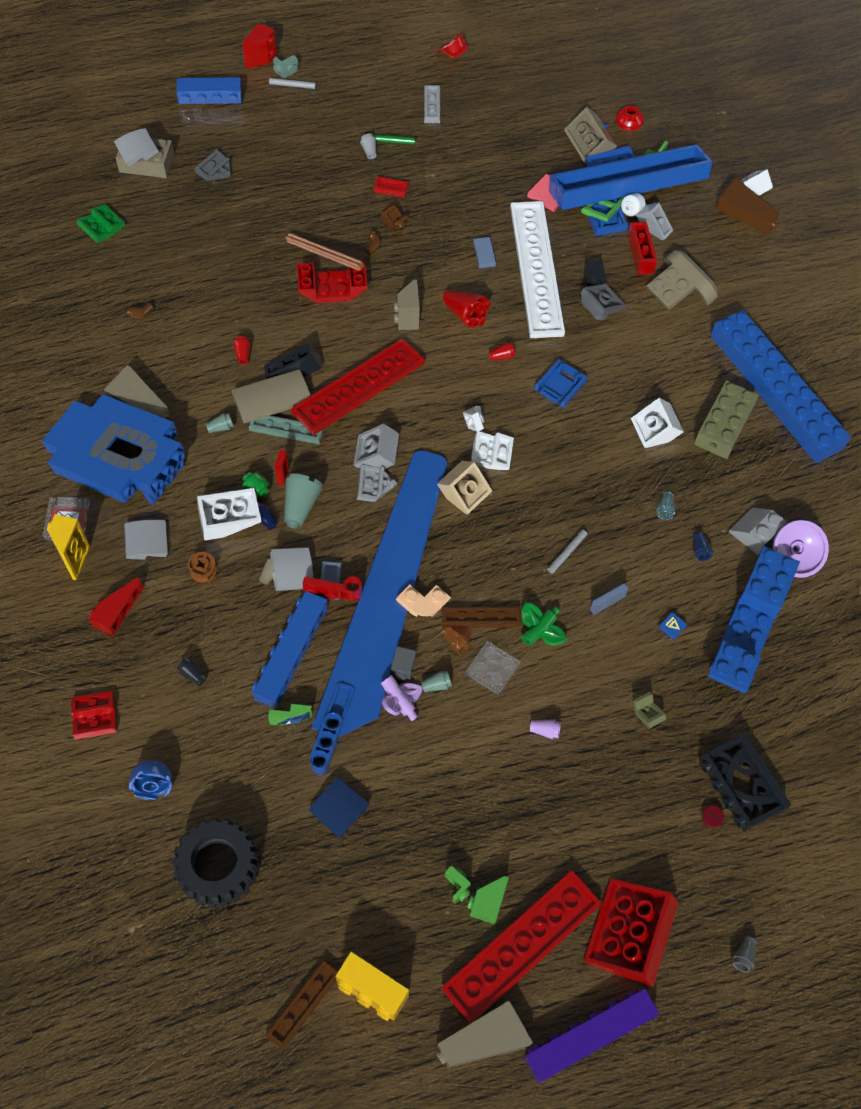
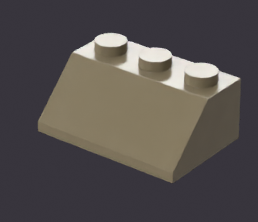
M587 107L564 129L584 163L586 156L614 150L617 147L598 115Z

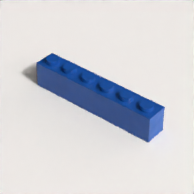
M307 591L303 597H299L295 613L290 614L286 630L283 629L280 633L279 643L277 647H273L269 663L264 664L261 671L262 676L259 681L254 683L252 688L256 701L275 709L279 706L328 609L327 599Z

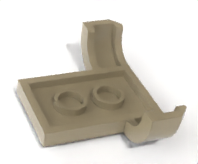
M674 250L664 258V262L668 266L671 264V266L647 285V289L668 310H671L695 289L699 292L707 306L718 298V289L714 282L680 250Z

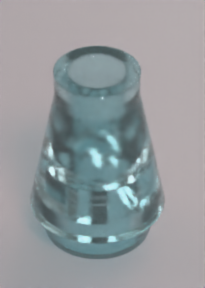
M670 492L663 493L656 510L658 517L662 520H670L675 515L674 495Z

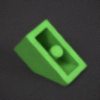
M504 876L478 889L476 896L471 895L467 907L471 909V917L495 924L509 877Z

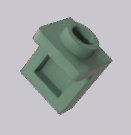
M294 55L283 61H280L277 57L273 58L274 71L283 79L298 71V60Z

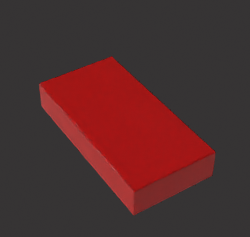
M377 176L374 192L406 198L409 182Z
M280 449L275 462L277 484L282 486L285 485L286 477L289 474L287 452Z

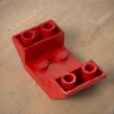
M314 263L297 264L298 293L316 303L351 301L368 289L366 265L361 271L348 267V270L314 272Z

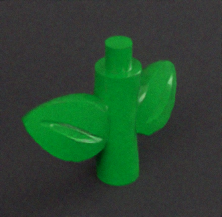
M526 602L522 607L521 619L530 629L521 636L522 640L529 646L540 638L546 644L552 646L566 642L567 636L560 627L553 625L557 620L556 616L560 613L559 609L554 607L552 610H547L542 614L535 604Z

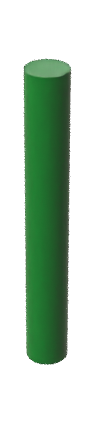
M373 135L376 138V142L415 144V138Z

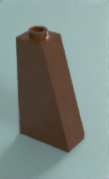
M737 178L731 182L719 199L716 209L767 235L771 230H775L779 224L777 219L780 213Z

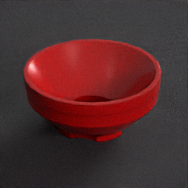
M626 106L617 112L615 121L623 130L635 131L642 127L644 115L636 106ZM627 111L635 112V114H629Z

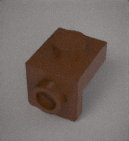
M395 204L380 214L391 231L396 228L398 230L406 225L405 221L409 218L407 215L403 217Z

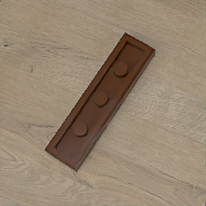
M442 607V628L520 627L521 625L520 607Z
M323 960L265 1036L280 1049L284 1050L336 983L338 971Z

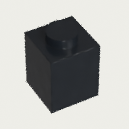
M588 261L585 263L584 278L586 287L604 284L605 272L603 261Z

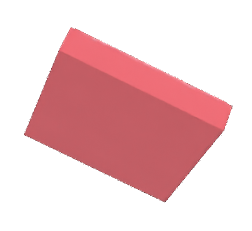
M546 174L528 192L527 197L536 202L543 201L544 207L554 212L559 205L549 193L550 176Z

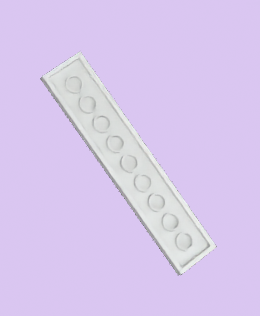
M543 201L511 203L510 210L530 338L563 337L565 330Z

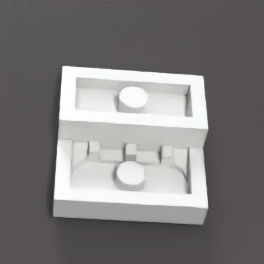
M480 431L476 432L471 462H475L477 467L509 470L514 438L500 433H496L493 436Z

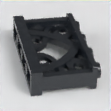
M746 733L704 753L699 759L701 769L704 773L708 774L712 787L720 793L724 806L731 811L735 824L743 832L785 812L791 806L788 798ZM736 747L738 752L733 758L725 753ZM715 757H723L729 762V765L726 762L720 761L718 763L722 765V769L719 770L713 760ZM744 762H746L749 769L742 768ZM735 769L744 775L755 776L756 781L752 786V795L742 793L733 788ZM758 786H761L764 790V793L759 791L760 796L757 794ZM772 804L774 806V809L763 814L762 805ZM753 805H756L758 810L757 816L755 818H748L743 808L747 807L751 813Z

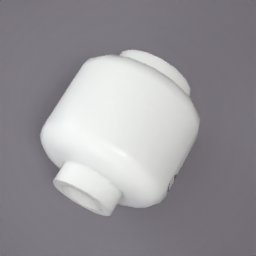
M639 193L625 196L621 202L623 213L628 216H635L646 205L645 199Z

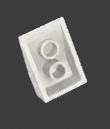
M254 488L197 496L204 540L223 538L261 522Z

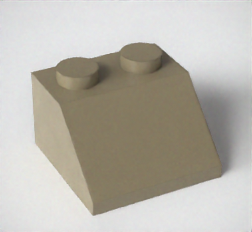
M413 280L397 294V302H394V312H397L394 313V323H398V330L419 329L420 306L417 280Z

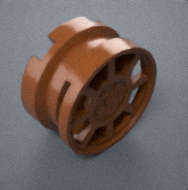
M197 552L190 557L188 569L195 581L206 583L216 576L217 566L214 557L210 553Z

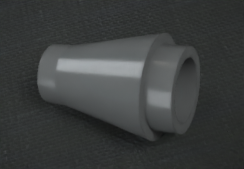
M745 936L732 957L734 961L733 966L742 972H750L754 968L757 944L754 938Z

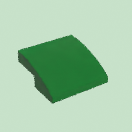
M106 204L92 208L90 215L77 219V225L96 243L108 239L125 226V222Z

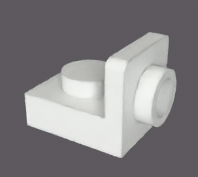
M475 406L463 412L468 429L477 432L484 429L482 423L485 420L480 406Z

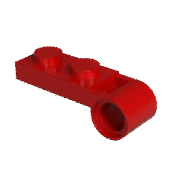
M305 576L302 582L304 592L307 591L314 595L325 596L331 600L357 601L362 596L361 581L354 576L348 577L344 584ZM352 587L357 588L356 590H349Z

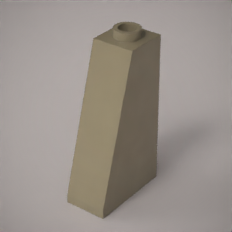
M128 365L104 389L108 397L169 420L170 418L167 406Z
M510 1001L438 1043L436 1055L442 1065L446 1063L447 1067L450 1068L526 1049L533 1042Z

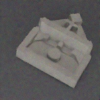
M361 464L357 500L376 502L398 483L388 476L383 466L378 468Z

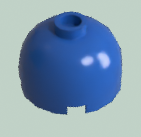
M155 759L141 761L131 771L129 790L131 791L132 789L136 797L145 800L158 799L157 795L162 794L165 797L172 789V773L162 761Z

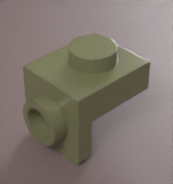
M651 692L633 701L635 715L648 728L666 720L665 713L654 703Z

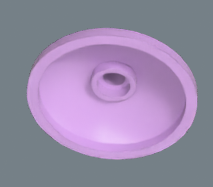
M797 520L784 525L778 531L773 542V550L800 561L794 577L803 578L817 573L824 566L829 553V544L825 533L819 526L810 521ZM795 545L797 546L796 552H794L793 547Z

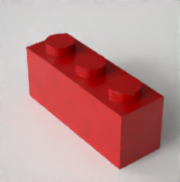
M647 222L630 223L627 238L637 275L654 274L657 257Z

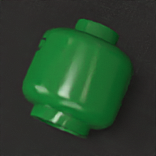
M249 472L242 479L244 481L242 489L254 488L256 499H262L270 491L269 481L260 472Z

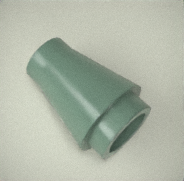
M223 413L206 423V427L210 434L231 430V427H234V423L229 413Z
M440 671L421 681L425 693L448 690V687L452 686L448 671Z

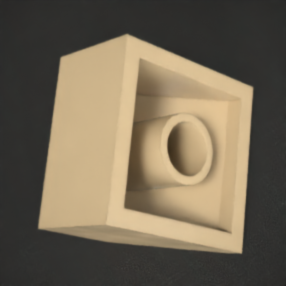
M461 461L437 483L446 499L465 514H469L492 492L475 462Z

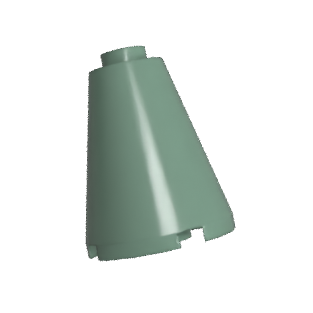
M301 474L287 475L284 522L287 523L288 527L297 529L298 526L303 525L323 489V484L315 479L312 482L309 480V476Z

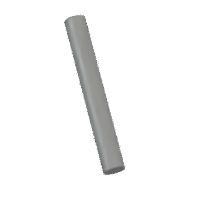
M269 79V84L316 89L315 82Z
M581 530L549 566L548 571L551 574L561 566L587 536L585 530Z

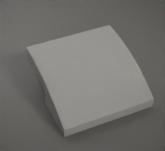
M146 128L125 134L114 141L129 167L141 158L147 161L159 152Z
M142 520L124 524L126 559L145 560L147 556H167L165 520Z
M309 548L271 550L270 556L274 569L272 577L276 591L303 589L302 582L304 576L313 578Z

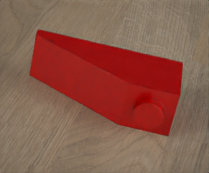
M134 579L99 602L89 615L92 626L114 636L144 589L141 579Z

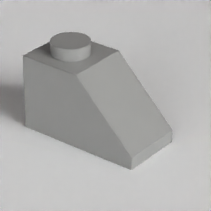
M660 203L645 205L636 214L639 222H647L649 232L660 240L666 239L674 231Z

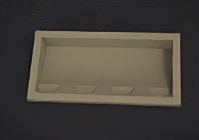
M300 369L231 390L233 400L243 423L289 410L311 396Z

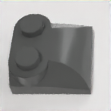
M607 283L585 287L581 291L583 306L597 320H605L609 314L621 311L627 307Z

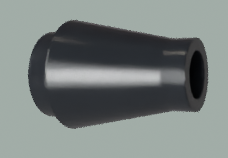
M187 657L177 666L179 674L195 683L198 687L207 679L194 659Z

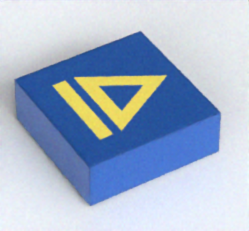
M672 612L660 624L659 628L675 640L687 627V624Z

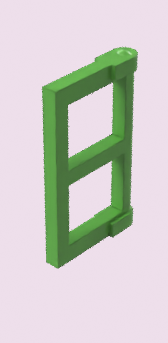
M621 197L617 203L608 200L599 202V204L612 208L607 214L591 209L594 203L584 206L581 212L587 216H593L608 222L621 207L624 197Z

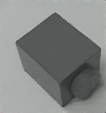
M397 646L391 666V675L398 680H411L416 661V651Z

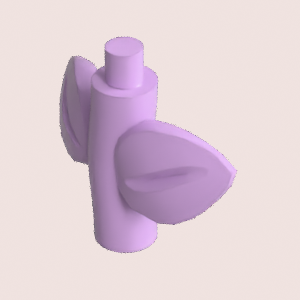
M392 675L380 683L387 693V696L382 700V705L389 713L397 716L401 712L403 716L407 715L411 721L418 717L414 712L415 706L413 703L419 699L423 690L422 686L414 683H402L399 686Z

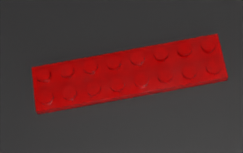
M400 339L292 407L291 413L315 435L423 366L425 359L404 339Z
M570 871L442 986L441 990L469 1024L475 1022L596 911L602 903L573 871Z

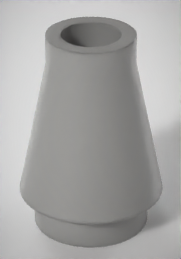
M372 134L363 135L360 143L367 158H376V138Z

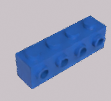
M240 77L177 78L176 92L179 104L242 103Z

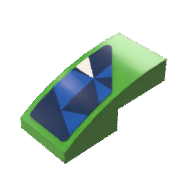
M291 704L290 712L269 710L270 725H287L307 720L313 715L312 706Z

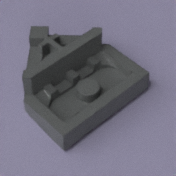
M216 149L195 167L194 172L206 181L230 177L229 158H226Z

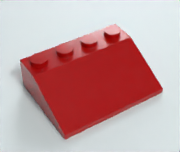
M610 879L584 962L632 982L654 987L678 901L670 892Z

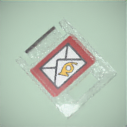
M50 497L43 531L44 539L52 541L47 527L55 514L78 519L85 534L89 499L84 498L82 505L81 498L58 497L57 506H55V498Z

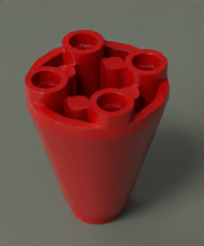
M447 290L442 298L445 305L466 327L473 329L485 324L486 315L491 305V301L485 296Z

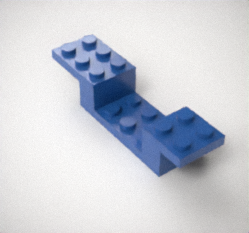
M763 546L710 666L709 678L742 693H747L760 662V654L775 617L782 608L800 561Z

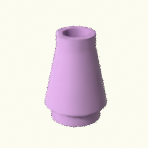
M556 719L531 721L530 732L552 740L559 738L561 722H557Z

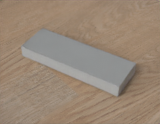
M425 85L424 123H440L439 85Z

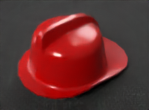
M464 31L452 41L436 49L433 53L442 50L449 57L460 56L468 48L462 36Z

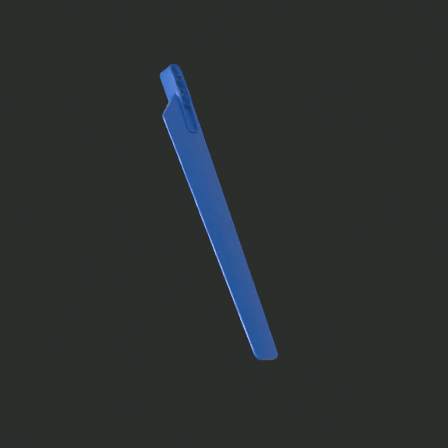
M417 451L412 456L364 585L362 596L358 601L311 728L319 731L310 755L311 769L316 774L321 775L328 771L340 737L379 718L382 700L386 693L380 683L390 677L395 651L399 645L408 611L396 601V598L409 585L413 588L415 586L440 493L437 483L444 478L447 467L446 459L440 455L426 451ZM337 722L338 726L331 728L328 724ZM325 740L332 742L327 747L322 746L321 743ZM318 759H322L325 761V763L321 766H317L314 764L315 761Z

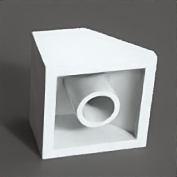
M660 398L631 418L645 448L668 443L684 432L671 404Z

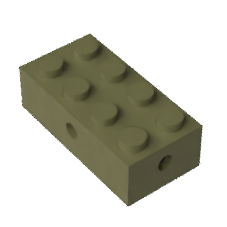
M726 380L698 432L694 445L728 459L759 395Z

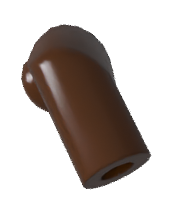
M370 231L367 235L370 245L366 252L369 255H373L380 247L381 241L375 231Z
M147 303L142 308L130 307L126 313L131 318L143 319L154 308L150 303Z

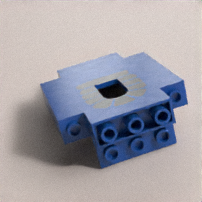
M103 394L93 407L74 401L42 440L48 452L54 454L48 461L54 473L124 503L138 489L143 492L149 503L155 504L185 464L184 457L186 453L182 444L174 441L178 431L172 421ZM118 437L140 446L142 453L136 458L129 459L108 449Z

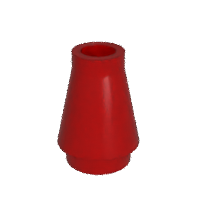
M237 337L233 343L239 364L249 363L251 343L247 337Z
M507 342L492 351H488L491 362L512 359L515 356L513 344Z

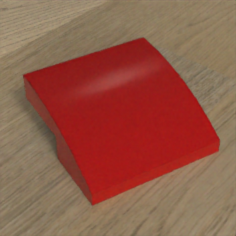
M113 691L71 697L73 737L75 740L116 733Z

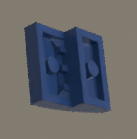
M337 777L308 811L339 838H342L351 825L358 821L370 803L340 777Z

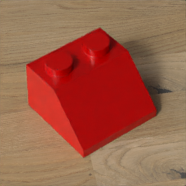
M258 23L242 42L245 67L247 68L269 64L277 56L274 29Z

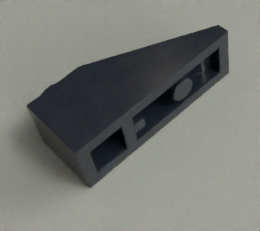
M309 343L264 365L265 378L269 379L299 369L302 376H308L322 369L321 357Z

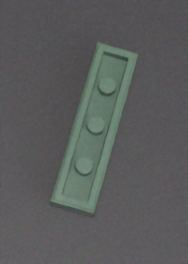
M267 416L251 421L249 425V431L320 444L324 432L323 429L313 435L300 421L275 416Z

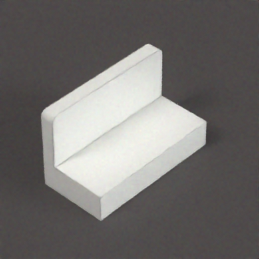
M767 169L755 171L740 180L758 196L773 187Z

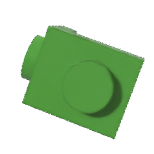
M451 865L445 872V878L458 889L452 899L456 904L459 900L463 902L468 897L471 883L466 879V874L457 867L455 869Z

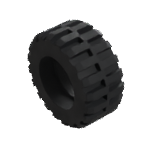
M211 818L210 823H206L203 820L198 822L199 827L194 829L191 826L187 830L189 834L187 836L182 835L179 839L180 846L175 847V858L172 859V866L175 869L174 875L181 889L191 900H195L197 904L202 906L207 904L210 908H216V905L220 904L222 907L229 906L228 902L234 900L236 903L241 900L239 896L243 893L246 895L250 891L249 886L255 884L257 879L256 873L259 872V855L249 832L243 830L242 826L237 822L232 824L229 819L225 818L222 822L218 818ZM214 845L231 847L236 853L237 863L234 870L226 878L219 881H206L198 875L196 864L199 856L207 848Z

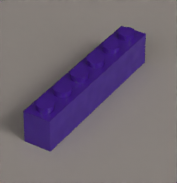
M637 988L626 994V1000L619 1002L616 999L606 1005L608 1010L601 1014L597 1010L587 1016L588 1021L580 1024L577 1021L568 1026L569 1032L563 1035L557 1032L547 1038L549 1043L541 1047L540 1043L527 1049L529 1054L524 1058L537 1083H541L657 1017L659 1012L646 989L640 992Z

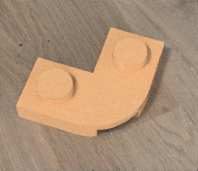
M409 585L396 598V601L416 617L417 615L432 617L444 607L451 597L437 585L425 597Z

